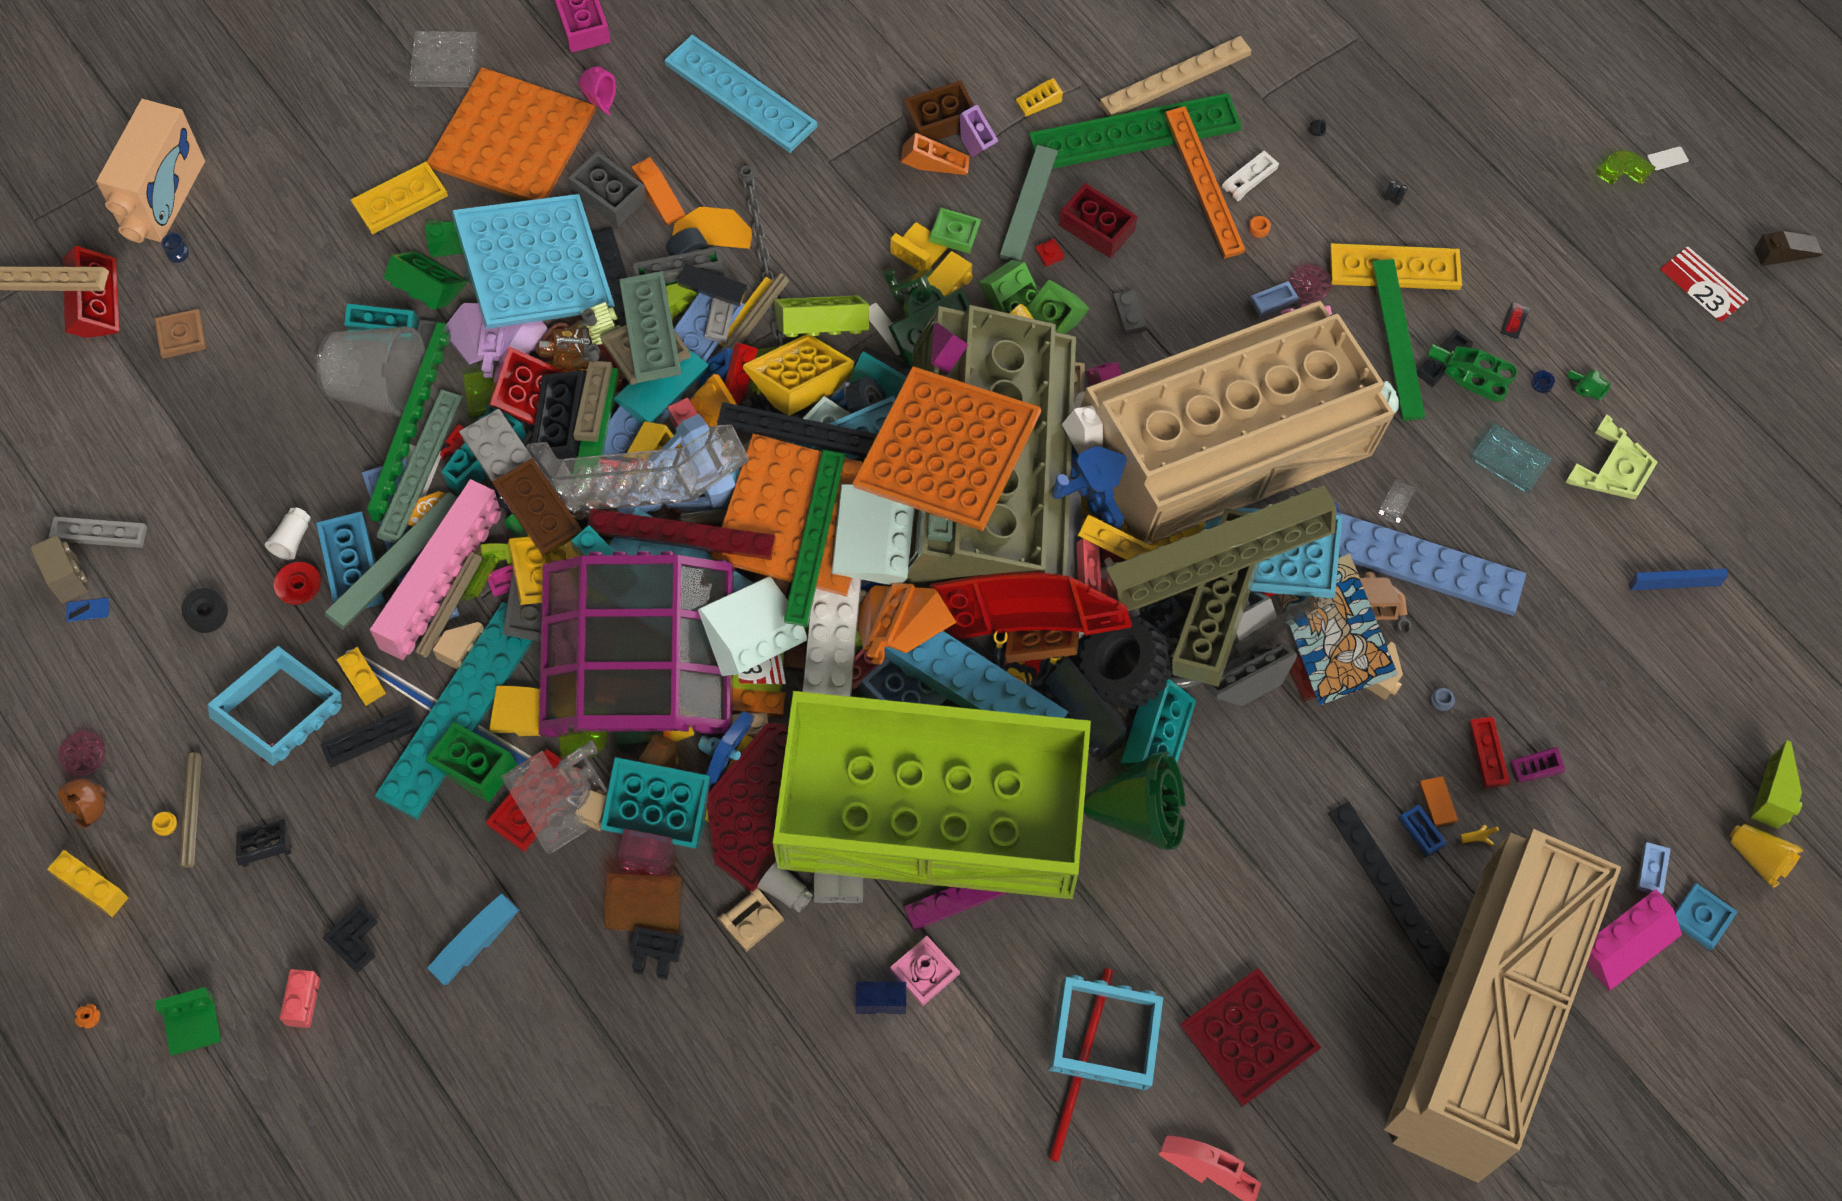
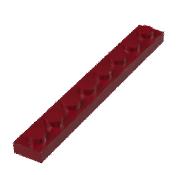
M591 509L587 524L598 535L767 560H772L776 540L775 535L598 509Z

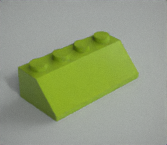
M858 295L773 299L778 330L785 334L786 337H797L799 333H807L808 336H818L820 332L840 335L841 331L861 334L862 330H869V303Z

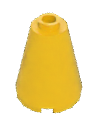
M1747 824L1737 825L1730 834L1732 838L1731 844L1773 888L1780 884L1777 881L1780 876L1786 878L1801 857L1797 853L1803 852V849L1798 845Z

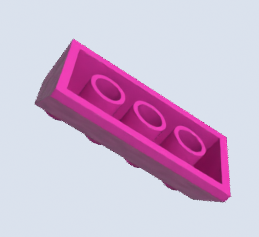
M1655 889L1597 934L1586 965L1608 991L1616 987L1682 935L1673 907Z

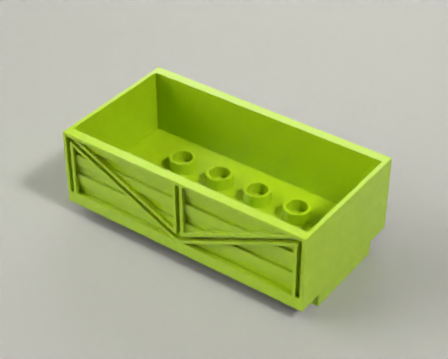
M793 691L773 838L777 868L1073 899L1079 872L1091 721Z

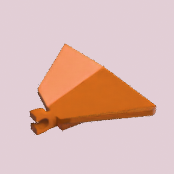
M893 583L892 586L875 585L870 589L859 606L858 629L865 651L869 649L867 656L873 658L872 663L876 665H882L885 657V647H891L907 653L956 623L936 589L915 588L913 584Z

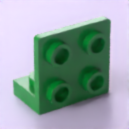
M206 987L155 1001L156 1011L164 1018L169 1053L172 1056L221 1042L214 996Z

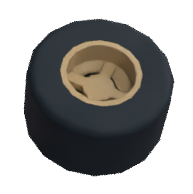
M687 228L677 232L669 239L666 245L669 256L709 248L702 233L697 228Z

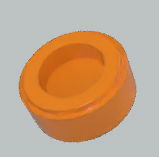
M1255 216L1250 220L1248 229L1252 236L1262 238L1268 235L1271 223L1264 216Z

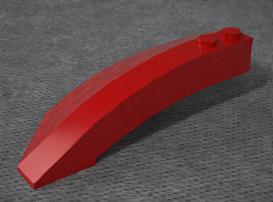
M1036 572L997 573L930 584V588L937 590L956 621L955 624L944 630L945 633L956 640L994 634L996 630L997 633L1061 630L1084 632L1085 635L1132 627L1126 605L1066 575Z

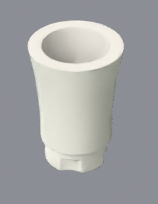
M290 508L275 532L266 541L265 547L267 550L279 558L294 560L311 517L302 509Z

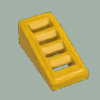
M1052 78L1018 97L1016 103L1026 117L1062 102L1063 92L1055 79ZM1027 101L1030 102L1031 107H1028L1026 103Z

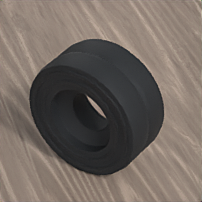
M208 588L197 589L189 593L181 607L182 616L191 629L200 633H209L220 628L226 621L228 614L227 605L221 595ZM203 606L211 607L207 615H199V609Z

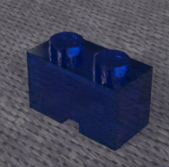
M856 982V1014H906V982Z

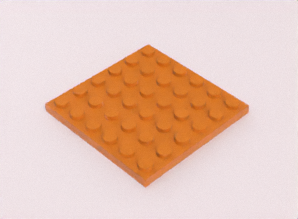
M482 67L431 153L427 163L433 170L523 201L548 198L595 114L596 106Z
M912 367L853 482L854 488L984 531L1041 414V408L939 374Z
M753 434L722 527L775 535L776 540L772 560L713 552L712 560H728V563H732L736 568L793 582L822 451ZM845 458L816 588L845 597L848 596L853 578L831 574L841 485H853L863 464L861 461Z

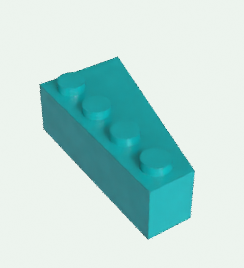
M488 404L486 407L487 411L483 416H480L478 420L489 415L497 409L492 406H489ZM501 411L522 442L526 437L522 424L508 413ZM466 443L462 445L460 450L457 449L441 471L447 486L458 495L461 494L470 479L480 484L488 476Z

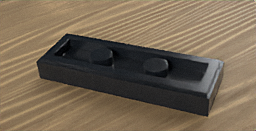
M685 264L678 280V286L739 307L747 291V285L688 264Z
M1455 330L1440 347L1452 352V350L1455 351L1457 346L1470 348L1473 345V341L1458 330ZM1430 357L1417 370V376L1431 387H1434L1446 374L1444 373L1446 369L1445 364Z

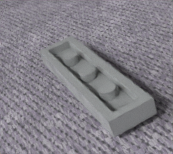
M54 517L49 538L57 535L62 542L143 548L147 526L145 523Z

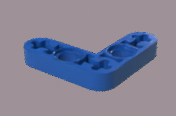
M743 711L720 740L706 774L711 776L709 792L723 776L731 753L749 731L755 718L752 714Z

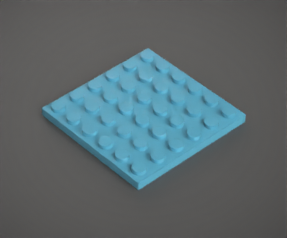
M579 194L452 211L453 221L486 329L582 315L581 311L605 301L609 308L615 307Z

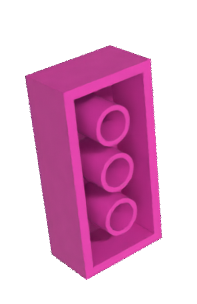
M553 0L571 53L611 43L608 25L599 0Z

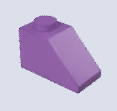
M978 105L960 114L961 140L972 158L998 142L996 135Z

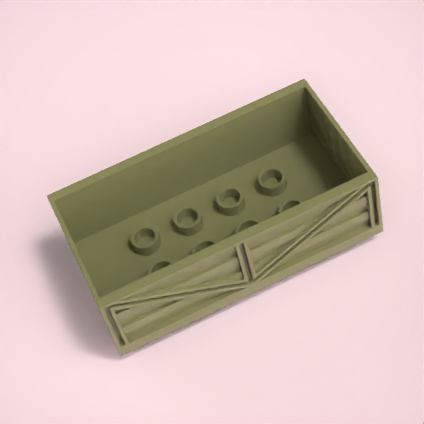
M969 305L965 312L938 306L914 344L912 367L1039 406L1041 414L984 531L953 521L951 542L927 539V517L930 513L914 508L908 576L903 583L913 584L915 588H930V584L980 575L1013 572L1050 573L1067 576L1070 494L1060 499H1054L1052 491L1057 475L1064 474L1071 481L1072 442L1062 424L1073 411L1075 336L1055 332L1056 324L973 305ZM939 323L968 344V347L948 373H945L931 363L934 324Z

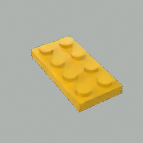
M424 162L351 199V203L373 235L447 197L448 194L427 162Z

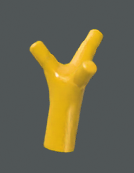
M1483 825L1477 831L1460 834L1461 843L1480 841L1492 847L1494 842L1488 839L1487 836L1499 831V828L1487 829V826Z

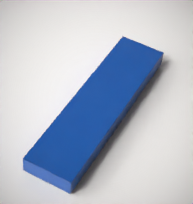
M1725 568L1640 572L1635 574L1629 584L1631 590L1721 586L1728 577V573Z

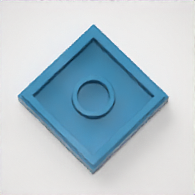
M1695 882L1675 910V915L1681 931L1711 951L1738 911Z

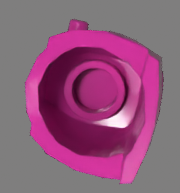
M591 67L581 75L578 86L591 104L597 106L598 109L609 116L610 112L608 110L616 94L614 75L602 67Z

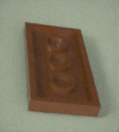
M533 458L492 481L493 486L542 557L571 541L582 532L581 527Z

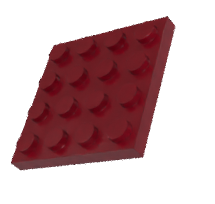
M1259 968L1230 987L1179 1026L1241 1107L1251 1102L1322 1048Z

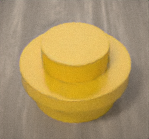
M161 812L154 817L152 828L156 834L167 836L175 831L178 822L172 813Z

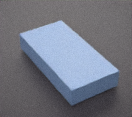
M1289 281L1254 294L1250 296L1249 300L1259 317L1298 302L1299 297Z

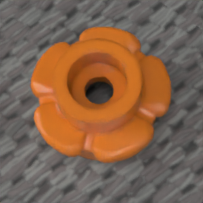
M93 1004L81 1006L75 1013L76 1025L79 1027L83 1026L85 1029L96 1026L100 1020V1011Z

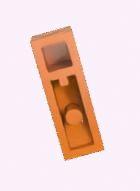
M914 133L903 144L901 163L918 170L967 175L970 156Z
M650 157L632 166L633 177L645 185L647 200L667 226L685 216L682 207L663 174Z

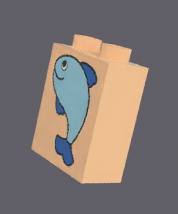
M141 99L96 181L106 199V208L113 213L119 224V232L131 241L140 243L145 238L158 242L162 241L205 163L183 110Z

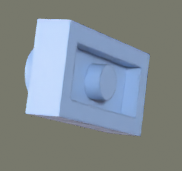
M1648 842L1644 844L1636 890L1651 893L1657 889L1661 895L1663 894L1670 848Z

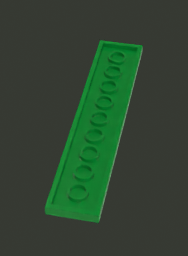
M1225 93L1030 132L1029 141L1033 153H1035L1037 145L1058 150L1052 168L1055 169L1176 144L1166 121L1165 112L1184 106L1188 111L1199 139L1240 131L1241 123L1230 94Z

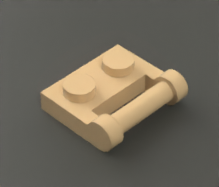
M758 888L754 892L749 891L750 894L726 914L722 913L717 917L723 927L746 952L784 921L781 914ZM757 901L760 907L735 927L732 921Z

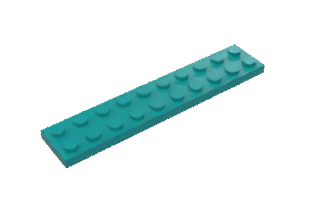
M501 603L375 794L376 799L416 820L419 819L446 775L425 761L426 757L453 722L473 733L476 731L494 703L496 686L506 685L534 641L503 635L507 609L506 603Z

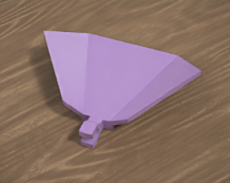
M478 303L462 304L446 324L448 333L451 334L450 342L469 365L483 360L482 371H484L483 376L486 378H493L494 361H499L500 356L509 346L529 355L536 349V344L548 331L543 321L486 329Z

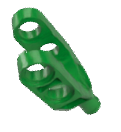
M1433 344L1427 357L1444 363L1446 367L1444 373L1461 387L1495 402L1505 399L1508 393L1507 385L1511 384L1517 375V369L1513 364L1480 349L1457 346L1455 351L1452 350L1450 352ZM1487 361L1490 363L1491 367L1487 369L1480 366L1479 362ZM1507 370L1511 373L1512 377L1505 378L1500 374V371ZM1475 377L1480 378L1483 384L1475 385L1471 379ZM1500 387L1503 390V394H1495L1492 388Z

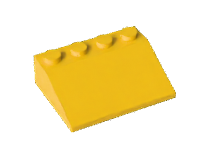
M806 334L744 364L743 369L773 407L790 416L821 400L824 396L827 397L833 394L845 382L849 383L854 371V361L817 338Z

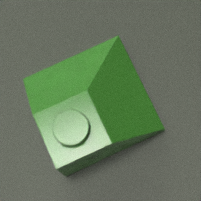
M1048 280L1027 309L1035 320L1056 324L1055 332L1066 334L1078 325L1090 308L1074 293Z

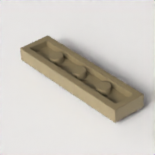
M589 361L574 430L575 440L598 441L613 369L612 362Z

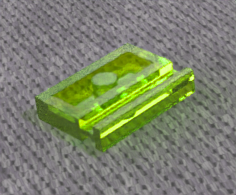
M494 554L482 556L479 567L461 597L462 600L466 601L479 596L500 558Z

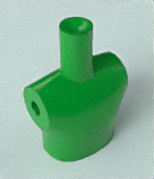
M1570 370L1567 378L1578 383L1575 387L1577 394L1598 401L1607 394L1611 385L1596 370H1591L1584 376Z

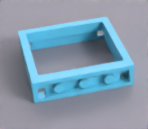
M277 646L208 704L210 719L274 766L278 761L284 760L294 747L303 744L309 734L314 730L320 729L324 721L331 715H336L342 707L341 693ZM282 669L325 702L273 747H270L228 715V713Z
M1077 975L1066 977L1060 985L1048 1071L1146 1091L1153 1083L1163 997L1156 996V992L1142 990L1141 992L1132 991V987L1126 985L1108 986V983L1102 980L1089 982L1084 981L1083 977ZM1072 990L1152 1006L1143 1074L1062 1057Z

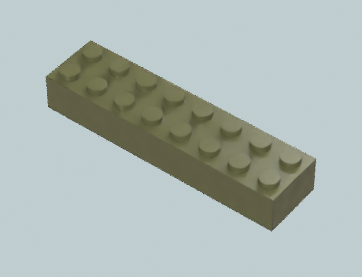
M1225 508L1220 524L1237 519L1246 513ZM1260 562L1198 585L1172 660L1174 676L1219 687Z

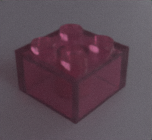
M624 829L617 855L622 872L634 878H638L639 875L646 876L654 882L670 881L676 857L673 838Z

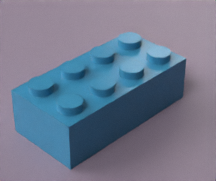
M362 511L316 523L333 604L376 563L368 524ZM383 591L366 608L384 604Z

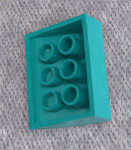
M615 757L600 830L691 848H700L711 776Z

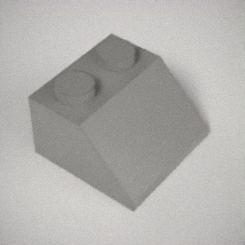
M1250 591L1234 640L1239 643L1246 642L1252 636L1261 631L1268 630L1273 624L1279 622L1270 597L1260 592Z

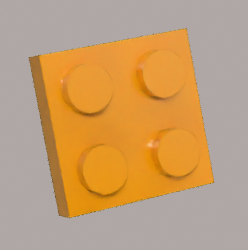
M713 374L690 399L697 414H700L707 423L713 437L723 428L717 426L722 402L737 405L721 377Z

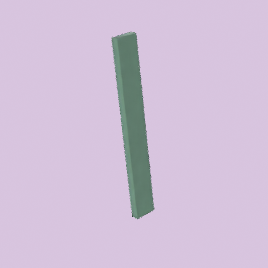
M440 390L379 528L377 538L396 544L403 537L462 402L461 395Z
M448 492L325 612V616L344 630L421 554L457 500V497Z

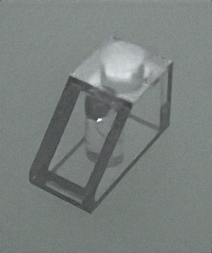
M1396 479L1378 513L1389 522H1400L1416 488Z

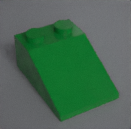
M453 722L425 759L427 763L468 792L488 803L491 802L517 767V763L509 751Z

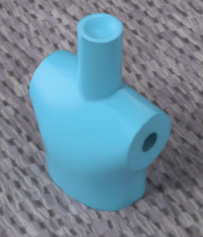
M704 735L699 741V749L713 758L720 739ZM734 749L729 761L733 759L738 760L741 756L740 751Z

